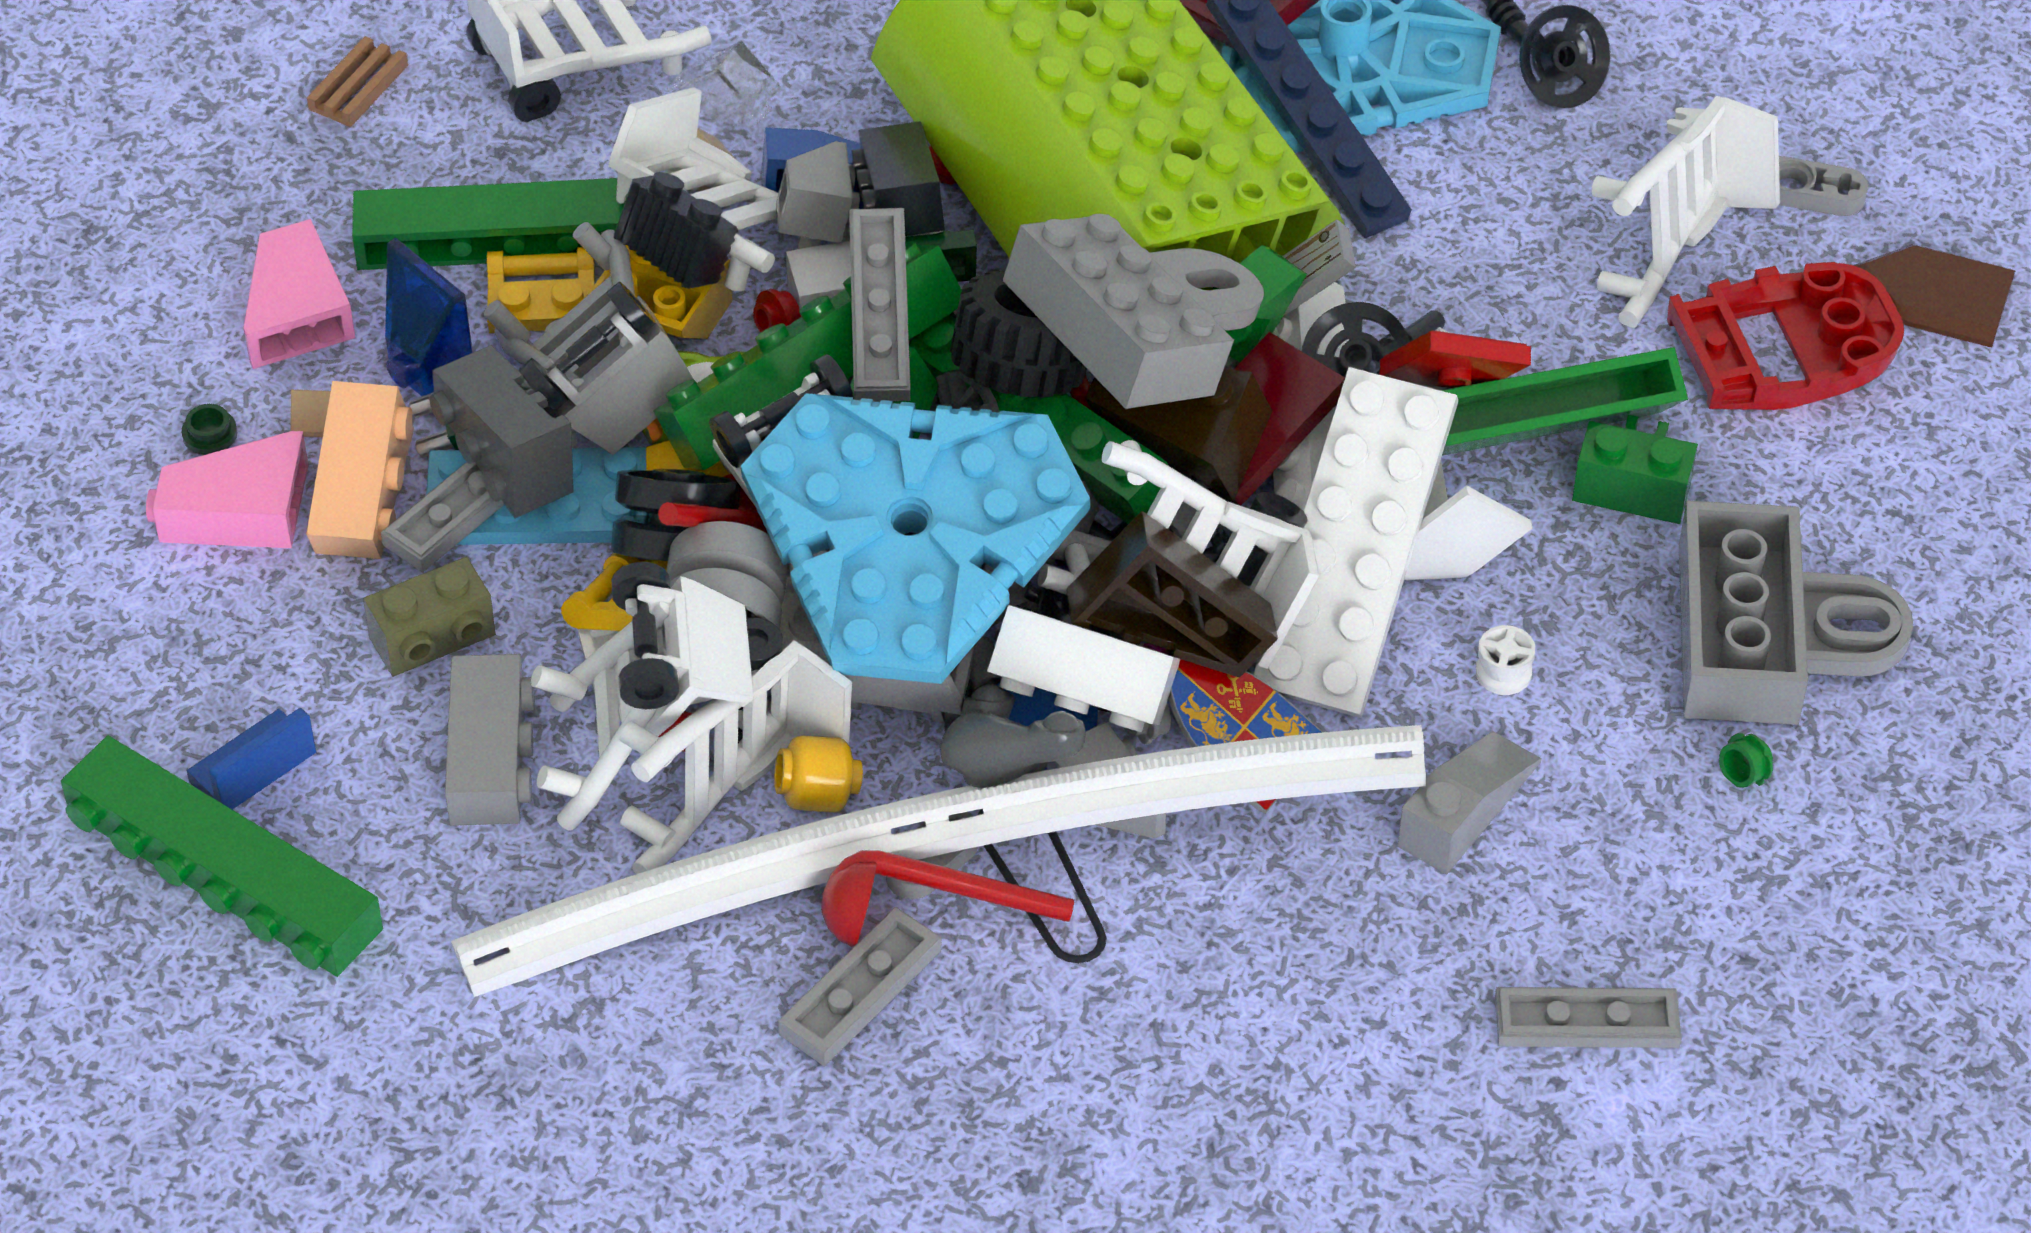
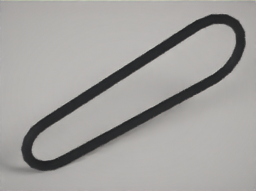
M981 809L977 815L984 814L983 810ZM1049 832L1048 835L1098 937L1097 945L1087 954H1068L1057 945L1038 914L1026 913L1050 950L1058 958L1071 963L1089 962L1098 957L1104 950L1107 940L1106 934L1057 832ZM993 844L983 845L1006 882L1019 885Z

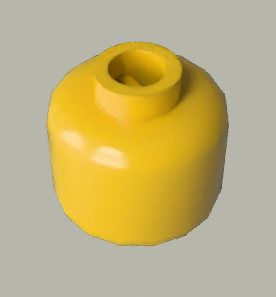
M806 735L797 736L791 740L787 749L780 748L777 753L774 769L775 791L777 794L784 796L787 805L791 809L839 812L844 809L850 794H859L863 779L861 760L853 759L851 748L844 739Z

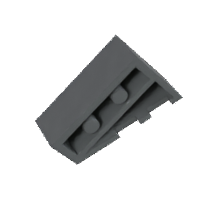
M490 345L434 369V394L429 396V402L437 421L442 426L449 424L456 434V442L465 461L469 464L475 462L482 471L483 482L491 498L495 502L502 500L512 516L517 518L574 492L571 422L564 415L553 419L543 409L548 406L547 398L539 391L528 395L519 386L524 383L523 375Z

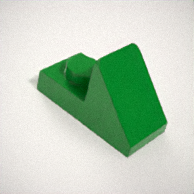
M1261 245L1239 263L1257 277L1264 291L1262 303L1253 323L1241 329L1226 331L1234 339L1229 356L1239 363L1268 332H1274L1307 276L1306 272L1266 245Z

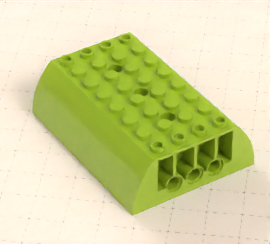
M900 0L885 22L875 43L870 58L913 121H921L927 141L1009 258L1020 225L1046 222L1050 219L1065 220L1090 217L1093 214H1109L1149 253L1193 248L1218 253L1238 263L1242 262L1261 245H1266L1283 256L1336 219L1344 224L1338 209L1180 0ZM1204 287L1199 289L1212 290L1213 287Z

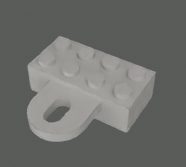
M1093 214L1090 217L1065 220L1050 219L1046 222L1020 225L1003 277V282L1125 409L1214 396L1234 339L1226 331L1241 329L1253 323L1264 296L1263 287L1257 277L1238 262L1218 253L1193 248L1149 253L1109 214ZM1204 287H1216V288H1220V289H1217V290H1202V289H1199V288H1204Z
M1686 500L1679 540L1684 718L1799 725L1808 684V674L1871 676L1891 669L1904 657L1912 634L1913 617L1908 604L1896 590L1879 580L1867 576L1802 571L1799 507ZM1833 619L1872 620L1880 623L1885 630L1880 632L1840 630L1831 625L1829 621Z

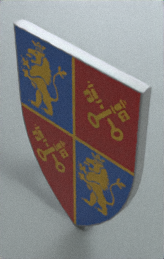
M1180 659L1168 698L1179 728L1191 747L1323 733L1322 730L1279 692L1253 674L1246 671L1239 678ZM1277 799L1249 803L1259 811L1266 813Z

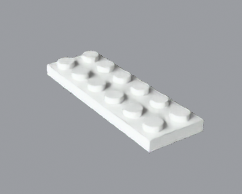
M1348 367L1304 509L1308 520L1304 529L1309 530L1312 536L1319 577L1268 669L1256 664L1253 674L1270 685L1283 697L1362 718L1457 408V395Z

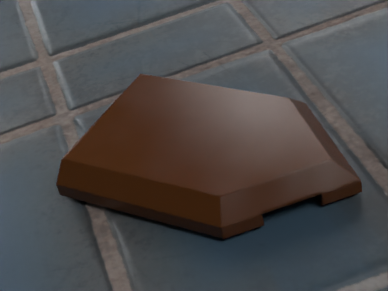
M1913 244L1854 265L1866 270L1881 281L1902 318L1903 325L1991 348L2016 271Z

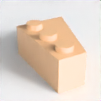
M332 381L306 532L315 554L381 559L384 546L382 545L381 532L396 520L394 506L398 491L401 490L403 485L404 467L414 431L412 409L405 406L398 386Z

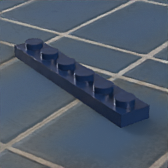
M1207 0V8L1363 238L1366 239L1408 221L1412 210L1271 2L1269 0Z

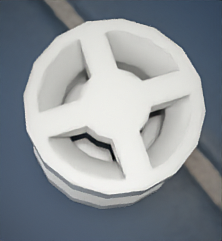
M1508 625L1496 626L1483 633L1479 640V659L1476 662V677L1479 683L1486 690L1500 695H1511L1525 689L1532 679V663L1535 658V643L1532 637L1523 629Z

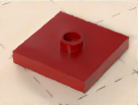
M1431 330L1383 356L1380 359V375L1410 383L1446 388H1457L1505 379L1530 366L1531 346H1527L1524 343Z

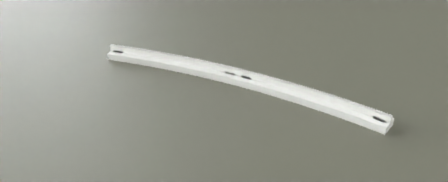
M1421 725L1229 742L1115 758L1029 773L1007 783L986 788L969 785L823 819L679 860L531 910L455 939L451 943L475 997L652 934L755 902L827 883L830 874L845 858L861 850H880L920 860L1033 835L1163 813L1300 796L1425 787L1426 772L1423 732ZM1411 751V757L1375 759V753ZM982 809L984 813L954 821H949L948 817L949 815ZM925 821L926 827L891 834L892 828ZM507 948L508 953L476 966L474 965L473 960Z

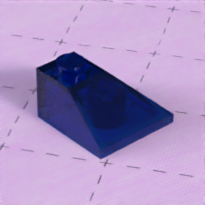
M395 238L387 243L385 339L389 360L386 362V367L389 375L399 387L407 388L410 386L419 395L425 396L434 392V369L473 353L466 297L456 286Z

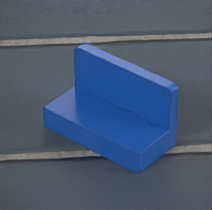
M278 708L186 770L189 782L200 791L233 810L316 753L310 715L302 708H298L287 716Z

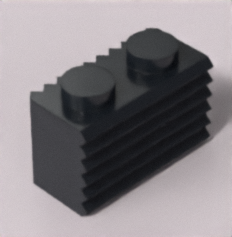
M657 172L653 176L632 179L613 235L614 239L621 240V244L627 245L630 250L636 251V255L643 256L644 260L650 261L652 266L659 267V271L666 272V276L674 278V281L681 283V286L690 289L718 283L722 278L721 273L725 269L724 264L728 260L727 255L731 250L730 245L735 241L734 235L738 232L735 225L721 216L723 212L721 207L709 200L696 199L683 190L684 182L680 178L669 173Z

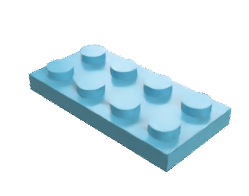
M622 447L614 455L603 448H572L573 493L517 518H514L507 507L503 505L457 545L612 542L614 521L624 516L648 515V512L627 509L615 500L617 472L622 470H646V447ZM429 450L426 495L466 463L460 450Z

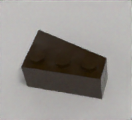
M1231 369L1223 370L1214 396L1125 409L1095 376L1085 396L1094 413L1167 461L1168 464L1178 468L1184 476L1194 482L1199 479L1216 488L1221 496L1232 502L1235 500L1272 413V409L1253 373Z
M1141 511L1066 589L1072 625L1089 629L1090 625L1121 634L1123 641L1138 646L1141 641L1163 647L1172 650L1173 657L1239 678L1278 640L1271 603L1144 511Z

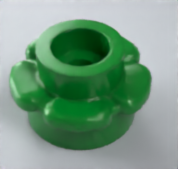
M1737 733L1731 736L1727 745L1721 749L1719 765L1723 775L1736 787L1745 788L1754 783L1761 786L1764 783V779L1767 780L1772 775L1773 756L1769 746L1754 734L1745 736L1743 733Z

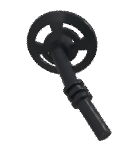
M1482 0L1487 6L1485 13L1492 19L1493 23L1501 27V34H1509L1521 45L1519 55L1521 73L1528 89L1537 99L1552 107L1571 108L1587 102L1599 91L1609 70L1610 45L1602 24L1593 14L1578 6L1558 5L1541 12L1528 25L1525 22L1526 15L1513 2L1514 0ZM1554 19H1567L1563 31H1553L1544 37L1539 31L1545 24ZM1583 30H1585L1591 42L1592 64L1587 63V47L1580 35ZM1530 54L1532 55L1533 68L1540 79L1539 82H1537L1531 69ZM1574 76L1583 82L1580 87L1568 94H1555V82H1565Z
M1365 302L1345 303L1328 310L1312 324L1305 336L1301 351L1343 377H1346L1348 367L1371 373L1377 371L1376 374L1380 375V359L1383 356L1431 330L1435 331L1439 327L1443 328L1445 319L1440 312L1432 310L1407 328H1404L1392 313L1378 305ZM1363 319L1378 323L1389 334L1378 341L1374 336L1362 332ZM1342 323L1344 330L1337 333L1330 340L1325 355L1317 354L1320 343L1325 335L1332 328ZM1347 339H1349V341H1347V342L1342 346V348H1341V350H1340V353H1339V357H1334L1337 348H1338L1344 341H1346Z

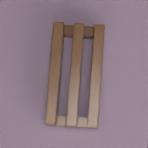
M364 36L307 97L308 110L352 127L408 66L407 53L398 50L393 55L391 54L390 46L381 43L376 48L374 47L373 39ZM382 63H384L385 65H384V66L372 77V79L362 88V86L366 83L365 81L372 75V73H373ZM358 92L343 110H339L353 94Z

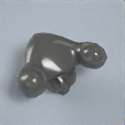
M994 684L981 685L971 696L965 697L961 716L953 721L945 731L939 745L941 760L946 766L962 774L966 784L973 787L986 788L1004 784L1024 774L1044 771L1048 762L1060 761L1076 755L1085 743L1086 731L1083 721L1076 719L1072 714L1056 711L1049 714L1044 720L1034 721L1029 726L1022 725L1008 719L1015 703L1013 694Z

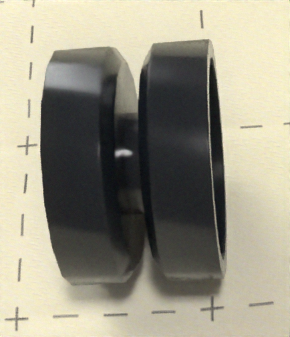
M660 468L618 471L615 500L627 509L648 512L649 515L624 516L614 521L611 551L630 557L668 561L672 542L681 532L690 527L671 526L661 523L658 516L661 505L670 502L739 510V483L735 479L705 475L703 472Z

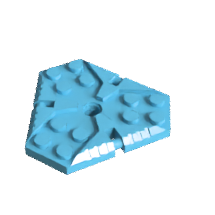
M1319 0L1287 26L1361 136L1377 133V128L1389 125L1396 129L1408 126L1409 122L1411 124L1421 123L1426 118L1433 120L1441 118L1442 114L1449 116L1488 106L1501 27L1455 0ZM1223 44L1221 56L1295 153L1304 151L1238 52ZM1377 104L1380 105V107H1376V108H1372V107H1371V106L1377 105Z
M806 393L740 466L742 479L782 564L792 563L794 569L790 574L793 588L823 652L833 670L840 672L842 675L942 684L1010 604L1009 592L1007 591L1009 587L1016 582L1024 588L1090 510V497L1049 416L1044 414L1011 411L996 413L988 409L974 411L972 408L960 407V409H952V406L938 405L936 411L917 410L915 403L909 402L895 404L893 401L887 400L873 402V399L861 398V400H853V397ZM913 433H932L931 440L913 439ZM909 532L918 533L915 535H903ZM829 548L830 550L829 552L823 553L821 555L815 557L813 556V554L823 551L825 549ZM983 563L994 568L991 574L980 569Z

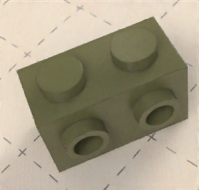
M467 556L363 598L369 639L392 677L496 635L491 594Z

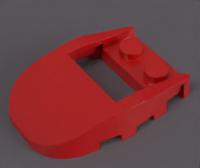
M1807 263L1803 272L1780 274L1776 266L1756 269L1754 278L1731 285L1727 278L1708 284L1706 297L1683 302L1679 294L1669 297L1667 322L1669 326L1675 327L1707 394L1706 404L1709 409H1790L1849 392L1873 381L1889 367L1897 354L1904 336L1902 318L1885 286L1866 270L1846 263ZM1773 312L1805 376V380L1779 382L1777 376L1764 377L1736 319Z

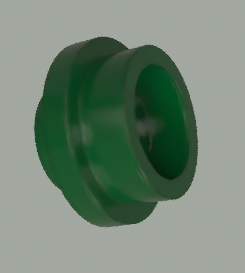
M203 404L193 408L187 414L181 430L185 446L192 452L202 455L228 449L237 438V426L234 418L223 407L216 404Z

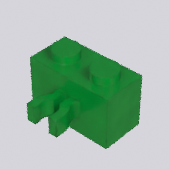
M1628 414L1625 428L1589 421L1578 458L1572 501L1681 524L1691 485L1698 444L1667 437L1669 423L1662 421L1658 422L1657 431L1654 434L1637 431L1639 417Z

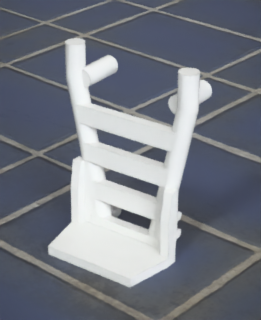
M693 87L629 104L608 167L618 172L616 193L618 203H625L632 179L653 176L657 172L666 170L665 173L680 178L684 182L683 190L696 199L709 200L721 208L741 201L749 203L748 205L722 212L721 216L735 225L738 230L777 218L776 201L779 193L751 182L752 171L728 153L697 138L702 91ZM704 185L711 187L710 189L695 193L698 187ZM846 224L842 241L850 240V225ZM736 233L734 235L735 241L730 245L731 250L728 253L731 255V260L724 285L733 291H744L750 268L752 267L762 273H767L774 264L775 256ZM800 236L797 249L819 246L821 240Z
M1715 96L1706 109L1676 108L1675 119L1667 120V132L1677 136L1635 173L1628 182L1602 176L1595 177L1592 184V196L1612 200L1613 209L1621 216H1629L1636 206L1642 204L1644 195L1650 190L1653 259L1643 278L1639 279L1602 271L1597 282V290L1600 292L1630 298L1619 314L1618 318L1621 324L1631 328H1635L1655 301L1683 246L1694 247L1712 230L1727 207L1776 209L1780 204L1777 116L1720 96Z

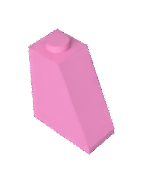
M311 219L260 233L243 327L249 361L253 369L355 339L349 300Z
M290 431L163 466L157 489H149L146 501L148 522H155L159 542L292 548L309 466L303 431Z

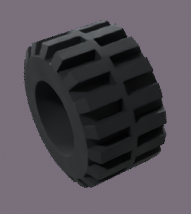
M1005 271L986 272L985 275L975 276L969 280V283L964 284L961 290L950 353H952L951 360L954 365L960 367L959 371L962 374L974 379V382L994 389L997 392L1030 398L1053 397V394L1063 395L1071 392L1072 388H1078L1082 384L1087 368L1003 282Z

